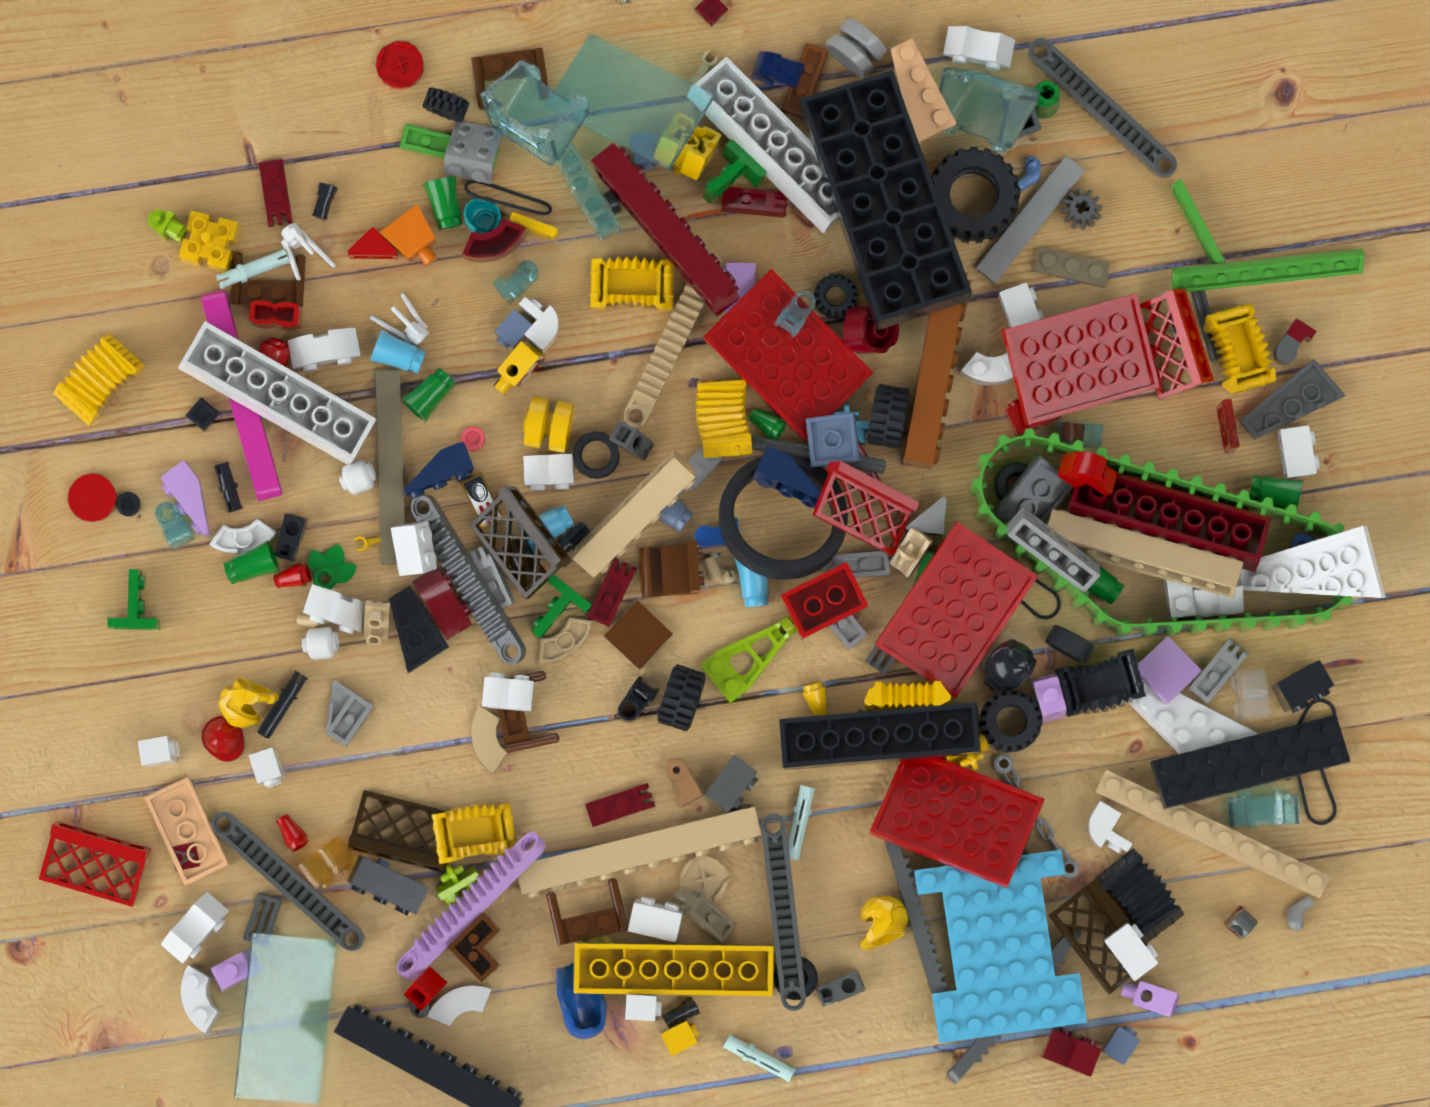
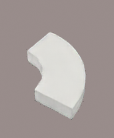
M256 519L251 525L244 528H230L222 525L209 545L222 552L242 554L257 547L266 540L270 542L278 533L259 519Z
M464 986L454 989L443 995L433 1005L427 1017L451 1026L455 1018L463 1012H483L492 989L482 986Z

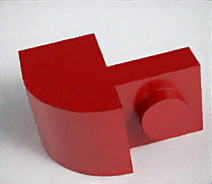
M1077 451L1063 455L1057 476L1074 488L1088 484L1106 496L1112 494L1117 472L1106 465L1107 459L1103 456L1091 452Z

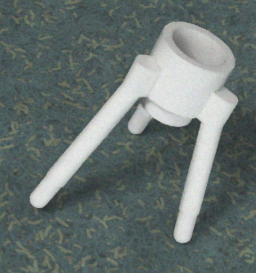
M297 223L290 224L282 230L281 235L284 240L281 241V244L286 250L296 280L299 281L301 277L290 248L291 246L294 249L303 246L311 255L314 254V249L331 267H336V264L307 236L304 230L300 229Z
M401 293V297L417 323L415 321L411 323L395 306L391 310L407 326L404 330L407 335L377 317L370 316L372 321L400 337L406 343H413L415 346H418L430 333L427 330L428 326L422 321L405 293Z

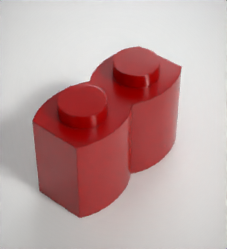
M264 300L250 303L249 321L258 328L269 329L276 326L284 330L301 328L302 310L294 303L280 302L274 305Z

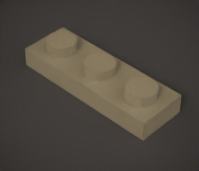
M1039 247L1033 272L1104 288L1110 263Z

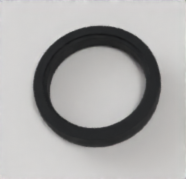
M787 454L817 488L822 491L829 472L823 467L812 468L811 462L807 458ZM761 457L748 462L733 475L721 496L719 527L726 547L743 566L764 577L791 580L806 577L817 572L827 565L838 552L846 533L832 526L828 539L817 551L796 560H777L764 556L754 550L741 536L734 517L736 499L740 492L753 481L752 478ZM834 479L832 488L834 494H838L842 490ZM845 496L836 498L840 511L846 509ZM829 501L828 504H829V507H830V510H831V515H832V514H835V513H834V510H833L832 503H831V501ZM848 512L842 514L844 525L846 526L848 523Z

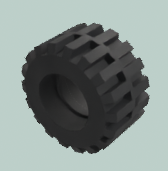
M884 384L877 386L867 436L869 444L894 449L900 447L910 397L909 389Z
M679 664L674 666L658 712V723L683 731H687L691 727L706 681L704 672Z
M1006 690L999 692L991 697L983 706L979 722L981 734H985V738L988 740L987 743L995 747L996 750L1007 753L1021 751L1030 746L1039 736L1043 721L1041 720L1042 713L1038 709L1036 701H1033L1028 694H1023L1022 691ZM1015 707L1023 713L1025 726L1019 734L1008 736L1001 733L998 729L996 718L1003 708Z

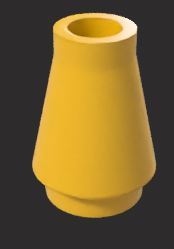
M815 681L803 685L804 691L802 694L813 715H828L826 690L822 682Z

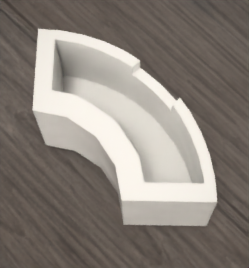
M948 26L943 55L951 57L952 62L965 65L968 62L986 66L985 68L991 71H1000V67L1010 68L1015 39L1002 33L981 31L968 26Z
M356 328L329 330L328 334L318 336L308 334L288 340L293 369H303V372L318 370L317 366L337 363L338 366L348 365L352 363L351 359L361 356Z
M976 352L959 374L970 382L985 386L1006 384L1014 380L1007 353L994 358L985 357Z
M312 584L303 613L310 616V621L323 624L325 620L338 625L339 631L353 634V631L362 632L365 602L355 598L351 599L341 595V593Z
M206 892L170 930L161 945L182 964L189 957L195 959L203 949L201 944L213 931L217 933L225 925L224 917L229 910L211 894Z
M188 965L181 983L182 1004L192 1023L202 1032L209 1033L221 1013V1010L214 1005L210 997V984L213 977L193 965Z

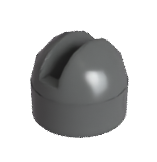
M412 1003L410 1010L415 1017L423 1018L428 1015L431 1006L429 1003L423 1011L417 1014L415 1012L417 1007Z

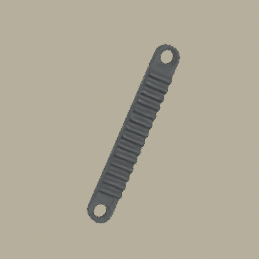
M1038 38L1031 42L1028 49L1029 58L1048 78L1052 79L1053 83L1057 84L1062 91H1065L1076 104H1079L1090 117H1093L1097 123L1101 124L1104 130H1107L1111 136L1115 137L1117 142L1121 143L1125 149L1129 150L1139 162L1143 163L1156 176L1165 179L1174 174L1177 169V160L1164 146L1051 42L1044 38ZM1037 45L1045 46L1047 49L1046 56L1037 57L1033 51L1034 47ZM1167 159L1170 161L1171 170L1162 172L1158 168L1160 160Z
M430 495L417 496L411 503L412 514L417 522H429L432 532L433 549L437 553L436 557L442 561V567L446 568L447 575L452 578L451 582L457 586L456 590L462 594V600L467 602V607L472 611V616L477 619V624L482 627V632L487 635L488 642L492 643L503 662L507 664L521 662L526 655L523 641L434 497ZM423 500L429 504L427 514H423L419 509V505ZM510 645H514L518 650L515 658H511L507 653Z
M220 812L213 817L211 824L213 831L347 951H356L363 946L365 936L362 930L241 821L229 812ZM222 817H227L231 821V827L227 831H221L218 828V821ZM349 932H355L359 936V942L355 946H349L345 941V937Z
M771 813L763 818L761 830L782 1004L786 1009L797 1011L804 1006L806 994L787 830L782 816ZM771 819H776L781 824L780 830L776 833H771L766 828L767 822ZM792 991L799 993L801 996V1001L796 1006H791L786 1001L788 993Z
M885 841L931 994L945 992L944 988L948 984L941 981L945 974L938 971L942 964L935 961L939 954L932 952L936 945L930 944L929 941L933 938V935L927 934L930 925H924V921L927 919V916L921 915L924 906H918L921 897L915 896L917 888L912 886L915 878L909 877L913 870L906 867L910 860L903 857L900 846Z
M1076 930L1075 932L1076 940H1078V938L1082 934L1079 930ZM1064 936L1051 949L1054 971L1059 970L1057 963H1065L1063 956L1072 947ZM1001 1035L976 1038L945 1077L953 1084H956L975 1061L982 1062L980 1055H988L987 1047H994L993 1040H1000Z

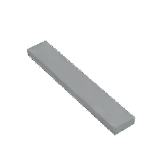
M1065 156L976 267V270L995 284L1085 170Z

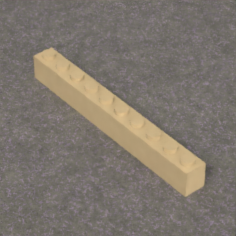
M1108 770L1102 772L1093 793L1315 899L1321 898L1330 878L1329 875L1182 805L1164 810L1159 794Z
M751 807L537 860L518 877L522 895L528 894V898L543 895L542 890L552 888V892H558L567 889L566 884L574 882L576 887L590 884V878L598 876L600 881L614 878V872L622 870L624 875L638 872V866L646 864L648 869L662 866L663 860L671 859L672 863L686 860L687 854L695 853L696 857L710 854L709 849L719 847L720 851L734 848L733 843L743 841L744 845L758 842L757 837L762 836L756 809Z

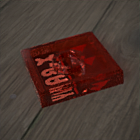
M1225 399L1220 402L1216 410L1224 453L1228 454L1234 453L1240 447L1232 399Z

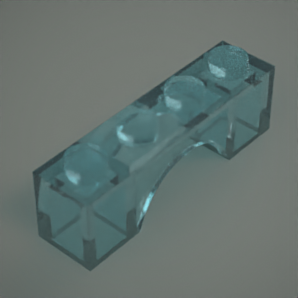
M571 142L553 152L552 158L599 242L621 231L620 224L594 183L574 143Z

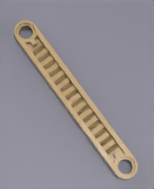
M714 253L715 256H716V257L719 259V261L721 262L720 266L722 267V260H721L720 256H719L718 254ZM688 283L624 411L625 423L636 429L642 428L647 423L705 305L704 301ZM639 410L642 412L643 418L639 423L630 421L629 414L631 411Z

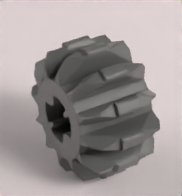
M1082 188L1077 190V196L1071 191L1068 194L1070 200L1063 199L1062 201L1066 207L1061 209V213L1069 214L1064 218V222L1067 223L1073 220L1071 225L1073 229H1075L1077 223H1080L1081 230H1085L1086 223L1093 227L1095 225L1093 219L1099 220L1101 218L1097 211L1102 210V205H1094L1098 202L1099 197L1095 196L1091 199V190L1087 191L1086 196L1083 195ZM1084 205L1086 206L1085 210L1088 212L1084 211L1082 214H1079L1077 212L1078 208L1075 207Z

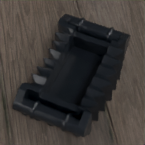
M1134 649L1118 652L1117 657L1110 656V659H1104V662L1098 661L1097 665L1095 663L1077 665L1076 668L1074 666H1066L1055 670L1065 701L1067 717L1083 713L1090 714L1091 711L1099 713V710L1108 712L1109 708L1116 709L1117 705L1123 707L1125 701L1131 703L1133 699L1146 697L1144 682L1140 677L1141 674L1140 670H1138V660L1134 655Z
M1133 848L1108 868H1105L1095 879H1098L1105 890L1111 891L1110 897L1116 896L1114 901H1120V906L1126 907L1125 913H1131L1129 919H1134L1132 925L1138 926V929L1144 935L1142 939L1147 944L1155 937L1157 938L1167 927L1175 924L1179 918L1184 916V913L1180 906L1174 905L1176 899L1169 898L1172 890H1165L1167 883H1160L1161 876H1153L1155 869L1147 870L1149 863L1142 864L1143 857Z

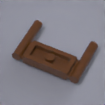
M543 48L471 58L478 108L480 110H485L488 107L484 81L537 74L540 99L543 101L549 100L550 94Z
M241 252L233 254L232 269L237 264L242 265L243 254ZM298 254L296 256V265L301 277L299 281L295 277V283L247 280L244 283L241 281L231 285V305L250 306L251 302L264 300L274 305L280 302H290L302 308L304 302L305 255Z
M544 671L525 674V676H529V681L534 682L543 681L547 677ZM498 709L507 753L559 742L560 737L557 733L530 738L524 711Z
M616 878L608 880L614 908L561 919L556 894L554 892L547 893L546 898L558 946L628 931V923Z

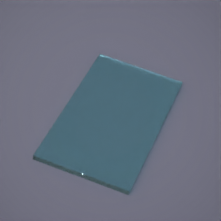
M590 34L545 107L670 170L709 108L715 95Z
M252 933L234 1098L319 1104L336 941Z

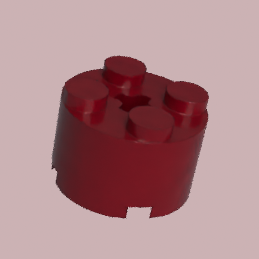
M859 305L850 308L846 312L844 321L843 343L858 354L886 353L891 346L897 343L899 323L877 330L869 305Z

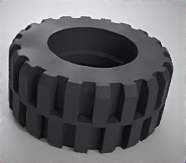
M970 147L969 150L958 149L954 154L951 155L949 153L946 155L943 161L936 165L931 175L953 240L958 238L963 243H969V241L982 243L988 238L991 240L998 233L1003 232L1015 216L1020 198L1018 177L1013 174V167L1010 163L1006 164L1003 161L1004 157L1000 154H992L990 149L984 148V151L977 150V147ZM966 174H977L985 177L992 183L996 199L989 212L982 216L971 217L955 209L950 199V190L953 183L959 177Z

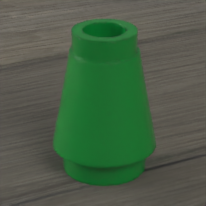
M755 408L749 416V421L768 438L777 440L786 428V423L783 422L781 417Z

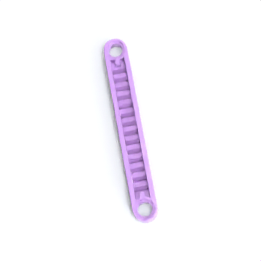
M530 832L524 835L511 849L506 848L504 850L505 855H499L497 857L498 862H492L490 864L491 869L483 871V877H476V884H469L470 890L462 891L463 897L455 898L456 904L448 905L449 911H442V918L436 917V923L434 925L429 924V930L427 932L422 931L420 939H414L415 944L399 960L397 972L407 980H413L418 977L542 854L545 849V840L535 832ZM535 842L534 846L529 850L530 845ZM413 962L412 967L407 971L408 966Z

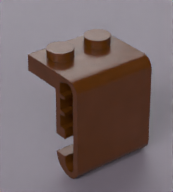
M690 541L687 544L660 546L659 548H638L642 597L699 594L700 586H705L704 571H699L698 562L703 561L702 547H697V541Z

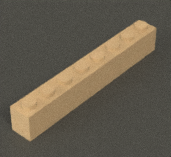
M1052 509L1048 526L1093 560L1234 598L1243 562L1238 561L1234 557L1220 556L1209 550L1191 548L1184 543H1173L1166 541L1162 537H1151L1137 530H1126L1119 528L1115 524H1104L1090 517H1079L1064 510L1057 511Z

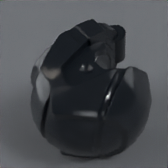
M1009 639L1000 644L984 664V674L986 677L984 683L993 692L996 690H1014L1029 678L1036 667L1037 660L1034 658L1030 648L1014 639Z

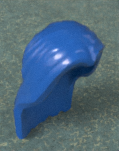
M570 963L569 966L563 967V970L561 967L556 970L557 996L564 1016L565 1026L568 1032L577 1039L594 1038L604 1029L607 1003L603 994L573 993L574 963Z

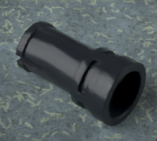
M319 182L318 198L312 214L313 217L323 220L328 219L327 216L332 199L335 198L337 193V187Z
M690 996L681 1002L680 1006L662 1014V1017L670 1029L687 1018L690 1019L701 1014L694 999Z

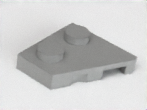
M334 680L332 682V694L325 733L347 747L374 706Z

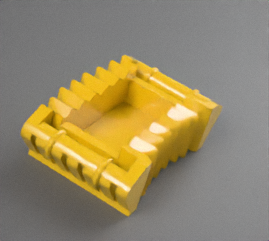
M618 256L615 262L609 257L607 263L602 258L591 259L590 308L606 310L610 304L614 309L616 303L620 307L625 303L628 307L632 302L635 307L640 304L642 308L646 305L648 309L653 305L658 312L673 310V277L675 274L674 266L669 260H660L656 264L654 258L650 263L646 257L640 262L637 256L632 261L628 256L623 261Z
M1250 303L1241 306L1237 305L1234 308L1207 315L1203 327L1205 333L1213 334L1210 340L1216 341L1213 345L1214 347H1219L1215 353L1222 354L1219 361L1224 362L1220 367L1224 370L1221 374L1227 375L1222 385L1231 394L1245 392L1248 389L1265 386V384L1276 381L1275 368L1268 366L1273 360L1266 359L1271 352L1264 350L1269 343L1262 341L1266 335L1259 333L1263 327L1255 325L1258 319L1252 318L1255 310Z
M110 333L100 339L101 345L94 343L95 350L87 349L88 355H81L82 362L74 361L76 369H69L71 376H64L66 382H59L53 393L62 401V404L69 407L88 426H91L100 417L99 408H105L104 403H109L107 397H113L112 391H119L117 385L124 387L123 381L130 382L129 376L138 377L145 368V365L140 362L137 356L133 355L121 344V341H118Z
M733 377L726 380L719 379V381L711 379L704 380V382L697 381L698 393H696L697 401L695 402L696 425L698 426L700 442L703 445V457H740V455L752 454L751 434H749V426H747L745 417L746 381L742 378Z
M934 681L931 686L928 682L924 686L920 682L917 686L913 682L909 686L905 682L901 686L897 682L894 686L891 682L887 686L883 682H875L873 688L870 687L868 689L863 704L864 708L868 711L949 705L951 696L941 684V681Z
M473 804L469 807L467 805L461 808H453L444 813L433 814L432 820L434 822L432 829L434 834H436V852L440 858L438 859L439 864L450 863L464 857L479 854L504 855L506 848L511 849L517 843L511 804H500L494 806V804L487 806L486 804L478 806Z

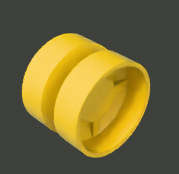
M533 395L530 407L526 409L524 418V446L540 449L545 436L549 437V451L566 453L574 414V403L558 400L552 413L549 412V398Z

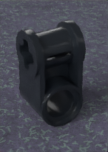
M639 676L618 707L619 718L625 723L635 722L645 708L653 701L659 689L652 688L643 681V677ZM632 705L636 709L635 715L630 718L625 717L622 714L624 706Z

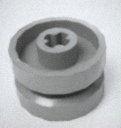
M847 17L839 26L841 35L832 34L826 41L825 46L848 70L861 78H866L873 70L871 61L879 62L887 53V49L865 26Z

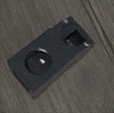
M290 513L284 514L275 557L295 562L309 519Z

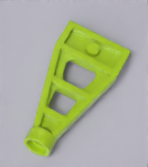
M785 616L777 624L718 650L700 666L731 704L750 689L783 644L797 630L787 616ZM782 627L787 634H781L779 628ZM763 637H768L772 641L773 647L765 656L759 657L752 649V645ZM740 652H748L754 659V665L746 675H739L730 664L731 657Z

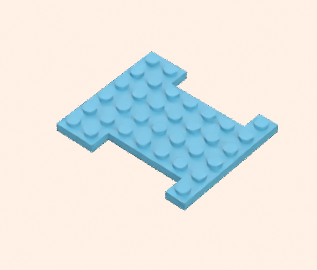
M1062 850L1022 855L1008 889L951 866L914 870L917 895L942 892L956 990L932 994L939 1043L1087 1023L1080 973L1055 976L1041 878L1065 875Z

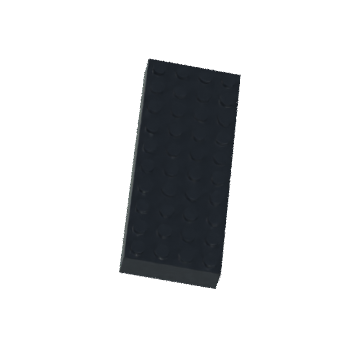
M893 70L800 98L799 109L877 330L971 301L972 290Z

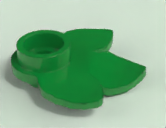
M338 544L329 548L324 555L317 550L311 551L308 558V566L314 573L313 582L316 586L331 590L337 583H347L354 576L357 566L353 563H344L345 555L341 545ZM325 574L330 576L328 583H322L321 577Z

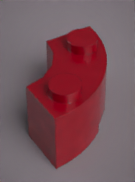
M503 219L499 226L490 232L482 234L471 232L462 253L463 258L479 263L502 259L511 254L522 243L527 234L526 227Z
M437 567V569L425 573L412 582L448 640L473 625L468 618L472 613L465 602L459 603L450 588L454 584L451 582L452 580L447 573L442 574Z

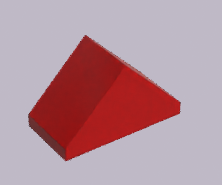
M374 227L369 229L348 250L350 259L398 260L399 256L397 251Z

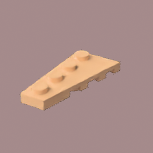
M913 39L891 48L890 52L896 78L919 144L956 126L957 123Z

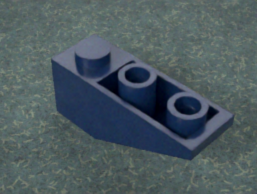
M464 441L441 449L403 491L404 498L411 496V499H414L417 496L424 495V490L433 487L434 490L446 487L448 485L447 482L456 479L459 482L471 477L470 473L473 472L474 466Z
M769 446L766 447L752 479L757 481L762 487H771L787 498L794 497L802 501L805 506L815 508L821 494L817 486L789 455Z

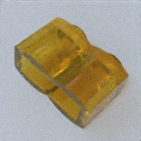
M337 836L304 860L298 867L315 890L320 887L322 890H325L335 882L333 878L341 873L344 876L352 870L356 858L340 836Z

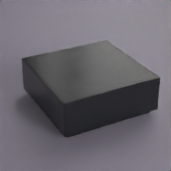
M201 397L185 416L205 432L220 413Z

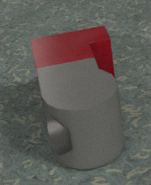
M1296 318L1274 351L1275 361L1280 365L1291 364L1297 357V349L1302 341L1310 342L1317 331Z
M1239 906L1223 924L1239 939H1244L1258 922L1242 906Z

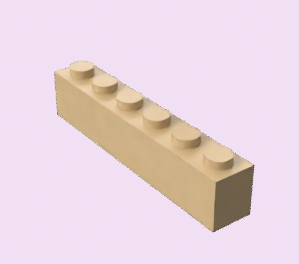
M673 450L573 550L572 559L593 578L598 573L603 574L611 565L610 561L615 556L620 557L627 550V544L632 539L636 541L644 533L645 530L643 528L649 522L653 524L662 514L660 511L666 505L668 507L672 506L678 499V494L683 489L687 490L693 485L696 480L695 468Z

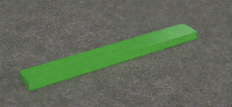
M1363 248L1173 268L1171 290L1185 288L1186 292L1360 274L1363 273L1365 253Z

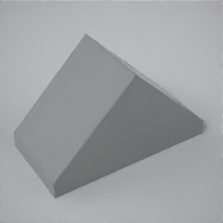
M944 496L906 526V532L908 533L911 528L915 527L924 535L943 536L946 498Z

